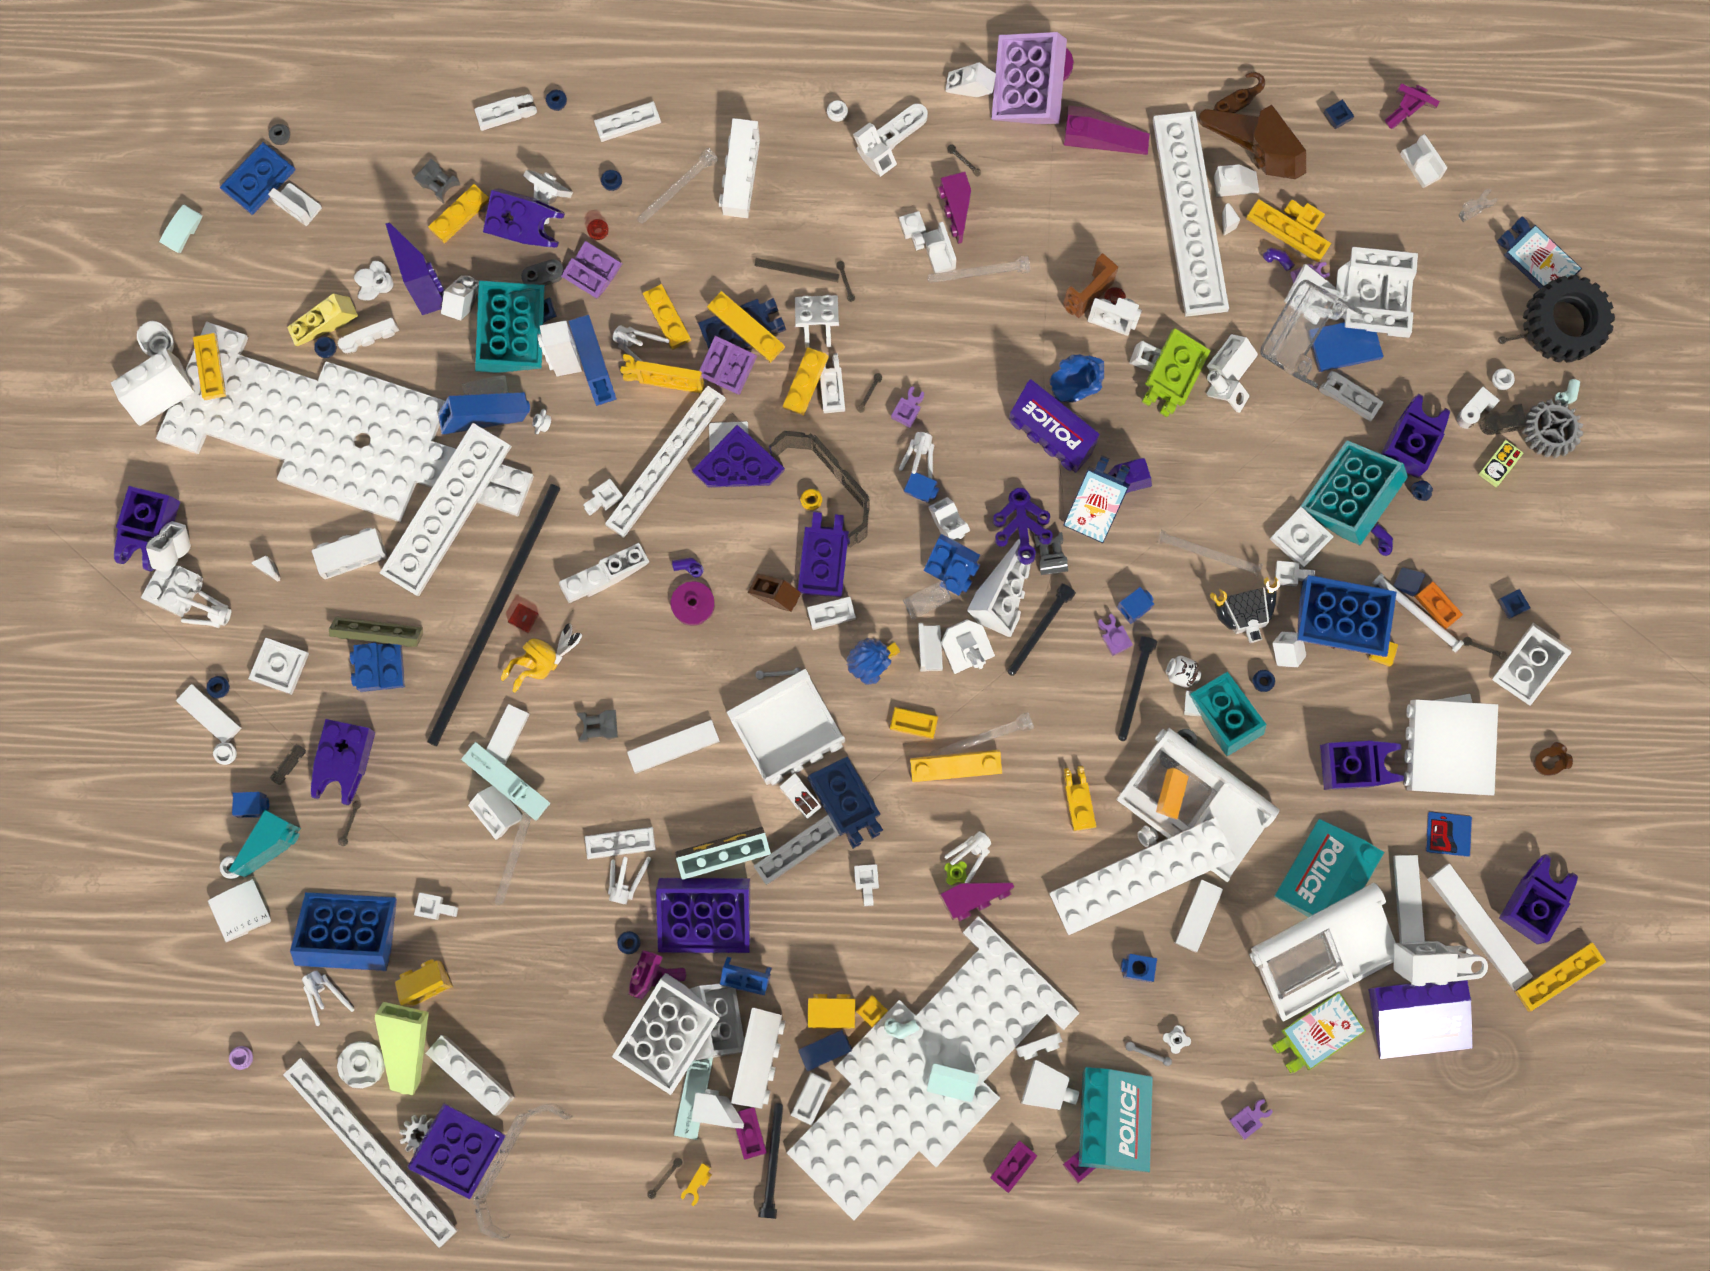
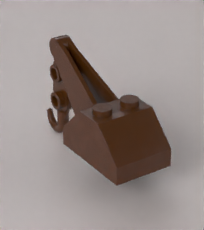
M1257 72L1246 74V78H1257L1258 84L1252 88L1239 89L1218 101L1213 110L1205 109L1200 113L1199 117L1202 127L1254 153L1253 162L1257 169H1262L1265 175L1297 179L1307 173L1306 149L1273 105L1261 110L1259 117L1235 114L1247 107L1254 97L1264 89L1265 78L1262 74Z

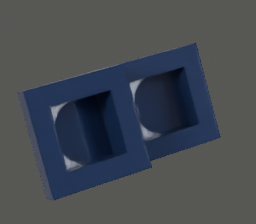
M843 1029L798 1051L806 1070L810 1071L853 1050Z

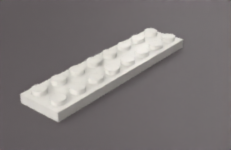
M472 423L380 571V574L416 596H420L512 446Z
M1213 817L1049 892V895L1067 934L1071 935L1234 860L1235 857L1217 818Z

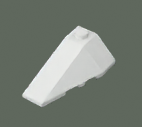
M1020 539L1017 540L977 590L967 609L979 624L1007 637L1012 636L1020 619L1021 611L1018 610L1020 599H1024L1025 591H1022L1024 579L1029 576L1031 564L1024 565L1020 563L1017 558ZM1023 555L1024 558H1030L1028 555Z

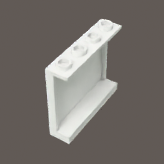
M806 669L727 711L729 719L766 785L771 783L773 786L784 780V775L790 772L792 775L804 769V764L810 761L812 764L818 762L823 758L822 754L831 751V753L838 751L843 747L842 743L845 742L844 736H842L810 680Z
M1410 700V704L1407 706V717L1410 720L1409 727L1406 728V740H1409L1404 756L1405 763H1408L1407 772L1404 773L1406 790L1494 795L1498 704Z

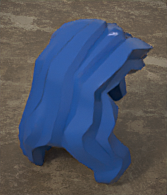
M1071 355L1067 359L1060 361V369L1053 373L1050 378V385L1052 386V391H1054L1055 399L1060 402H1077L1101 390L1104 379V361L1093 356Z
M866 638L861 640L855 646V649H851L847 657L846 665L848 666V671L856 679L860 678L861 682L866 685L876 684L881 679L879 675L891 664L892 660L888 658L891 652L880 639Z

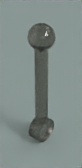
M951 144L948 146V153L957 156L973 171L975 176L981 175V170L975 168L957 152L955 145Z
M838 261L836 267L841 272L848 294L847 300L853 302L855 295L851 292L844 271L845 263Z
M1529 333L1510 337L1500 336L1498 343L1505 344L1507 341L1526 338Z
M880 373L874 375L873 384L862 403L857 406L859 413L865 411V405L877 383L882 381Z
M1465 637L1462 640L1464 646L1471 645L1499 656L1501 660H1506L1508 657L1506 652H1499L1475 643L1470 637Z
M359 801L352 803L353 810L344 834L338 839L340 846L348 844V833L356 812L361 807V802Z
M676 1158L673 1162L674 1165L654 1189L648 1191L647 1196L649 1199H654L656 1192L675 1169L682 1166L683 1161L681 1158Z

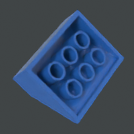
M1308 575L1302 581L1297 641L1387 657L1397 591Z
M305 892L290 949L294 965L387 971L392 948L396 897Z

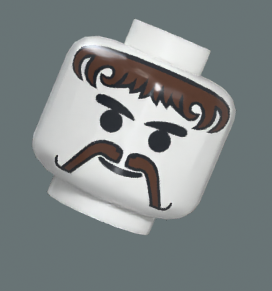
M1184 656L1172 658L1166 669L1169 681L1184 688H1189L1193 683L1197 684L1201 677L1198 662Z

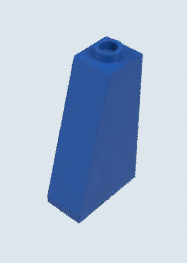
M586 315L568 321L596 406L617 400L590 316Z
M525 392L448 396L438 413L441 433L450 434L468 431L472 423L481 428L522 422L530 412V403L526 400Z

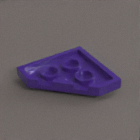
M736 425L692 470V473L707 487L770 486L785 471V468L742 428Z

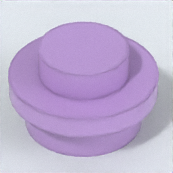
M245 1046L234 1048L229 1055L231 1066L238 1070L248 1068L253 1061L252 1051Z

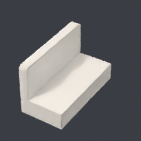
M288 183L281 192L273 188L268 194L276 205L305 226L322 209L319 203L291 183Z
M1231 334L1207 365V368L1210 372L1214 370L1219 371L1225 379L1238 381L1257 357L1258 353L1247 337Z
M918 623L920 672L942 671L940 625L923 626V623Z
M493 785L477 793L468 805L495 840L502 837L509 827L523 819V816L509 798Z

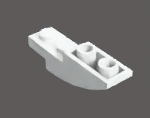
M638 543L600 560L599 564L560 581L559 586L568 603H571L584 596L590 597L618 583L647 565L649 560Z

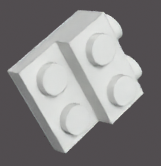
M1095 298L1088 322L1128 336L1130 329L1135 330L1142 310L1138 309V304H1135L1133 300L1128 298H1118L1116 305H1113L1107 299L1099 300Z
M177 565L167 572L156 570L141 598L183 618L192 605L175 599V595L192 600L195 594L201 590L203 578Z

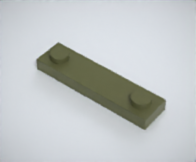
M335 617L329 627V636L338 637L339 639H355L417 647L423 636V627Z

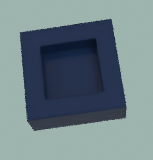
M1343 99L1324 111V115L1334 129L1341 127L1354 118V114Z
M1520 589L1498 600L1508 619L1531 608Z

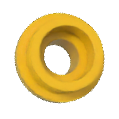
M815 489L805 490L800 498L801 505L809 511L817 510L822 504L821 493ZM810 497H813L816 500L812 504L808 503L807 501Z

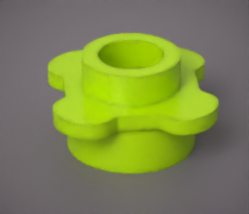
M960 861L958 864L951 865L947 863L944 869L947 872L946 882L948 885L960 882L965 883L968 877L965 871L967 868L965 862Z

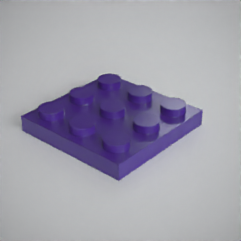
M444 1103L407 1167L409 1170L471 1199L506 1135Z

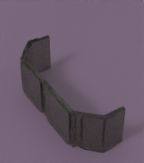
M783 431L774 439V442L769 445L770 455L776 458L787 448L812 450L864 509L863 523L848 535V547L851 548L854 544L864 540L868 536L870 500L868 494L847 470H843L840 467L838 460L816 435L813 436L811 433L805 435L803 432Z

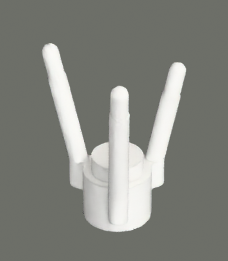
M622 325L618 326L613 334V340L619 343L618 347L632 356L636 362L642 360L627 347L632 346L633 343L639 346L643 345L641 341L636 339L635 335L669 343V339L635 330L632 327L625 328Z
M917 432L915 434V438L911 440L910 446L899 467L900 471L903 470L913 449L916 452L912 469L913 474L917 471L921 454L928 452V478L932 479L934 444L931 443L933 437L930 434L924 432Z
M199 591V595L216 606L208 607L191 599L175 595V599L207 611L208 618L211 619L209 621L182 618V623L209 625L220 628V625L225 626L230 619L231 609H228V605L220 603L203 591Z
M979 831L945 855V858L948 859L964 849L950 862L951 865H954L970 851L974 855L980 854L965 883H970L983 859L990 853L987 848L991 845V841L983 832Z
M623 857L618 883H615V860H611L609 901L627 905L628 899H633L634 892L651 861V857L646 858L629 891V886L623 885L628 858Z
M314 971L302 978L303 988L307 994L317 1026L320 1025V1020L313 995L320 1009H324V1004L319 995L325 989L324 984L351 1012L354 1011V1007L333 986L326 974L321 976L319 971Z

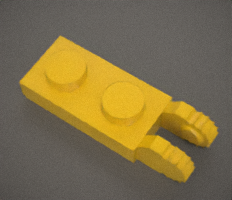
M1083 766L1077 767L1080 784L1072 785L1070 769H1064L1065 791L1073 832L1096 828L1089 786L1086 783Z

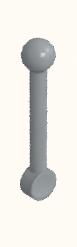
M795 668L789 671L765 673L759 670L756 672V678L762 680L764 677L795 675L802 670Z
M1128 1042L1125 1046L1126 1050H1134L1159 1060L1165 1066L1172 1064L1170 1057L1164 1058L1136 1047L1133 1042Z

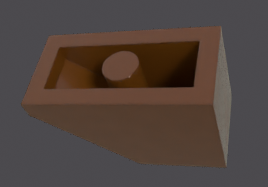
M757 574L748 591L750 595L778 609L792 612L801 595L799 590L785 580Z

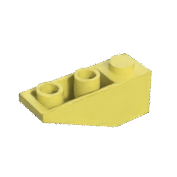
M333 293L287 328L295 346H299L343 327L358 315L350 297Z

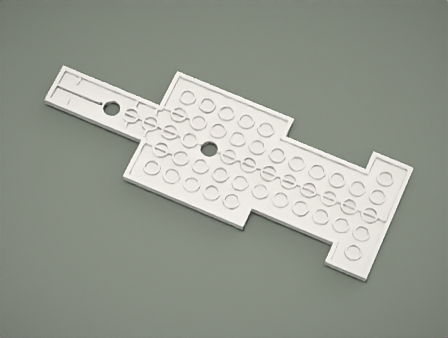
M209 322L205 323L201 335L211 333L217 335L226 396L210 400L202 398L194 349L185 372L195 392L168 409L156 437L160 442L199 455L205 438L209 435L283 460L284 463L277 477L279 482L401 522L416 483L433 488L456 451L455 448L434 442L440 426L438 413L445 403L444 400L329 362H325L317 381L242 356L241 354L248 340L247 335ZM361 433L368 434L371 438L370 444L363 448L356 447L354 441H356L355 437ZM501 464L477 503L519 516L534 476L533 474Z

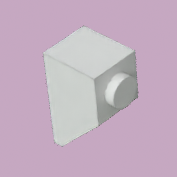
M1239 164L1217 167L1214 175L1217 197L1259 193L1256 171Z
M705 1089V1093L695 1094L691 1121L743 1129L744 1123L728 1097L719 1096V1091Z

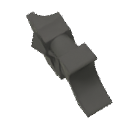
M432 159L414 177L421 187L434 191L437 199L442 203H445L444 196L448 189L460 186V182L453 175L448 177L442 172L439 164ZM438 180L444 183L442 187L436 183Z
M1062 532L1052 539L1049 544H1042L1039 541V537L1035 536V547H1039L1041 555L1039 563L1041 575L1068 572V560L1061 547L1064 541ZM1048 546L1053 547L1054 554L1049 555Z
M605 710L599 715L587 716L585 712L577 713V716L584 723V731L578 739L579 742H589L588 738L602 737L607 740L618 738L616 710ZM600 724V728L588 729V725Z

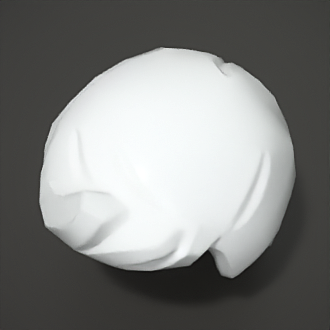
M148 321L139 327L137 340L145 354L152 357L165 348L172 353L174 348L173 336L164 325L157 321Z

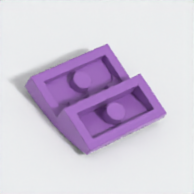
M585 241L575 259L571 258L561 277L598 299L613 280L622 263Z
M715 336L699 371H702L704 379L740 395L757 355Z

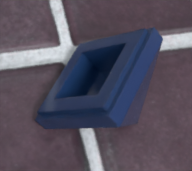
M551 297L544 300L543 323L557 317Z

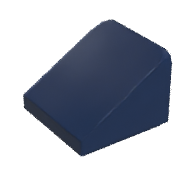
M1402 567L1393 586L1397 590L1413 597L1418 592L1425 574Z

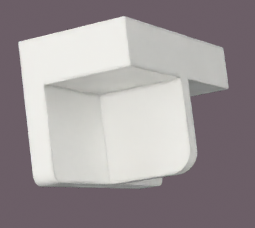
M1425 134L1420 136L1417 143L1402 150L1400 153L1422 188L1441 179L1447 170V166Z
M940 222L938 229L922 234L935 275L956 268L955 253L944 222Z

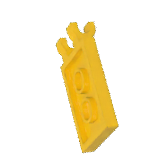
M623 355L626 367L621 366L620 371L623 373L624 381L636 380L641 384L700 394L704 391L705 385L702 371L643 361L635 362L632 356Z

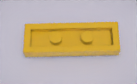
M473 184L433 221L428 228L445 244L489 202V197Z
M662 284L642 293L666 339H669L668 344L673 350L690 342L691 338Z
M211 333L193 337L202 398L210 400L225 397L226 391L217 335Z
M807 347L782 406L784 409L804 416L829 356L826 353Z

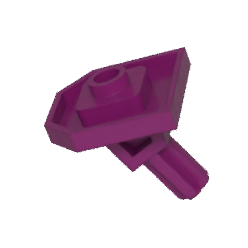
M1401 83L1396 93L1404 97L1399 108L1385 119V123L1390 129H1394L1423 105L1436 109L1440 101L1427 94L1428 89L1416 85L1414 88Z
M642 950L638 963L632 971L629 995L642 1000L651 987L657 986L665 973L680 982L685 981L686 970L683 967L663 968L659 966L663 958L662 956Z

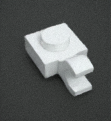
M917 211L899 217V223L905 239L912 238L916 251L923 249L925 242L922 234L926 233V228L920 212Z
M608 479L592 491L595 497L587 501L583 506L590 516L600 506L607 510L623 499V495L611 479Z
M1277 561L1275 577L1279 580L1280 585L1297 586L1298 580L1303 581L1308 575L1314 576L1315 571L1299 569L1300 563Z
M877 864L854 866L856 890H863L864 906H873L872 889L879 888Z
M419 893L414 915L438 920L440 914L457 917L458 908L442 904L443 897Z

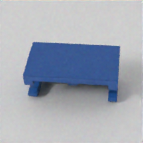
M727 957L723 966L720 985L765 996L772 967L767 966L766 972L762 973L730 965L732 958Z

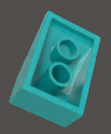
M1228 671L1190 694L1212 737L1226 756L1231 755L1265 734L1267 724Z
M264 810L228 871L243 877L249 876L289 849L291 845H294L299 838L300 833L298 832L301 828Z

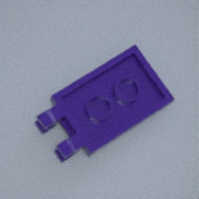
M813 512L812 527H805L798 590L801 594L842 598L849 531H843L844 515L835 514L834 528L822 527V513Z

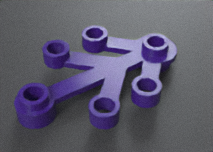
M1016 488L1009 494V503L993 516L994 526L1000 528L1005 526L1007 517L1014 510L1017 513V516L1005 529L996 534L995 543L1001 547L1006 546L1009 537L1018 529L1020 548L1018 549L1017 558L1020 563L1028 565L1034 561L1036 555L1034 547L1029 544L1028 529L1039 536V541L1042 544L1051 543L1052 532L1040 526L1049 523L1050 513L1032 503L1027 490ZM1026 510L1037 516V523L1026 515ZM1045 516L1047 519L1043 520L1040 517ZM1001 518L1003 521L999 522L996 519ZM1047 535L1049 538L1045 539L1042 536ZM1003 537L1005 540L1001 541L998 538ZM1023 555H1028L1030 558H1024Z

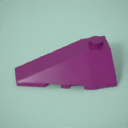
M1068 105L1064 146L1148 154L1149 133L1089 107Z

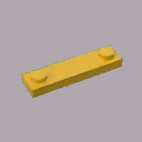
M1259 199L1247 215L1246 219L1316 262L1321 261L1331 245V242Z
M722 291L707 306L708 310L770 363L785 348L782 342Z
M1000 750L910 758L912 782L1002 774Z
M1588 943L1515 991L1527 1011H1533L1606 963L1594 943Z

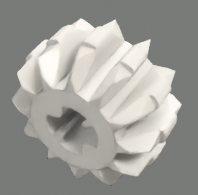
M414 1115L411 1117L412 1123L409 1121L404 1122L407 1130H400V1134L406 1135V1138L401 1139L400 1143H409L405 1148L407 1152L413 1149V1154H415L422 1142L421 1138H416L415 1134L419 1133L417 1130L424 1131V1135H426L434 1119L430 1118L427 1121L426 1115H421L420 1119Z

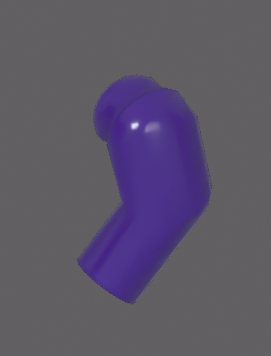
M1271 247L1263 254V258L1267 262H1272L1274 259L1279 261L1286 272L1295 266L1285 251Z
M1378 524L1371 533L1379 539V553L1383 556H1388L1393 550V537Z
M694 558L672 560L674 571L685 569L695 578L703 574L704 569L702 565Z

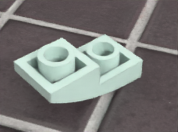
M182 205L170 221L159 242L175 252L181 253L189 235L195 233L203 215L186 205Z

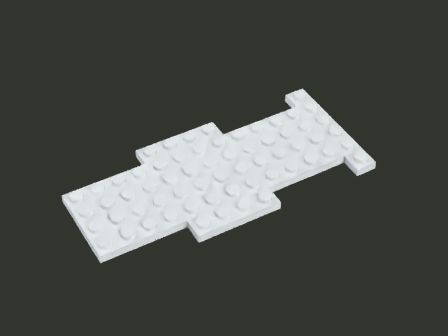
M979 916L963 932L979 950L917 1015L912 1013L898 1000L852 1049L853 1051L849 1052L835 1067L851 1085L787 1152L853 1220L863 1212L918 1151L935 1167L945 1159L1000 1099L984 1083L986 1078L1046 1014L1062 1030L1079 1014L1068 1001ZM892 1018L904 1025L915 1019L920 1030L903 1039H898L885 1031L884 1023L887 1019ZM933 1063L978 1074L979 1079L976 1084L973 1101L967 1102L928 1092L927 1086Z

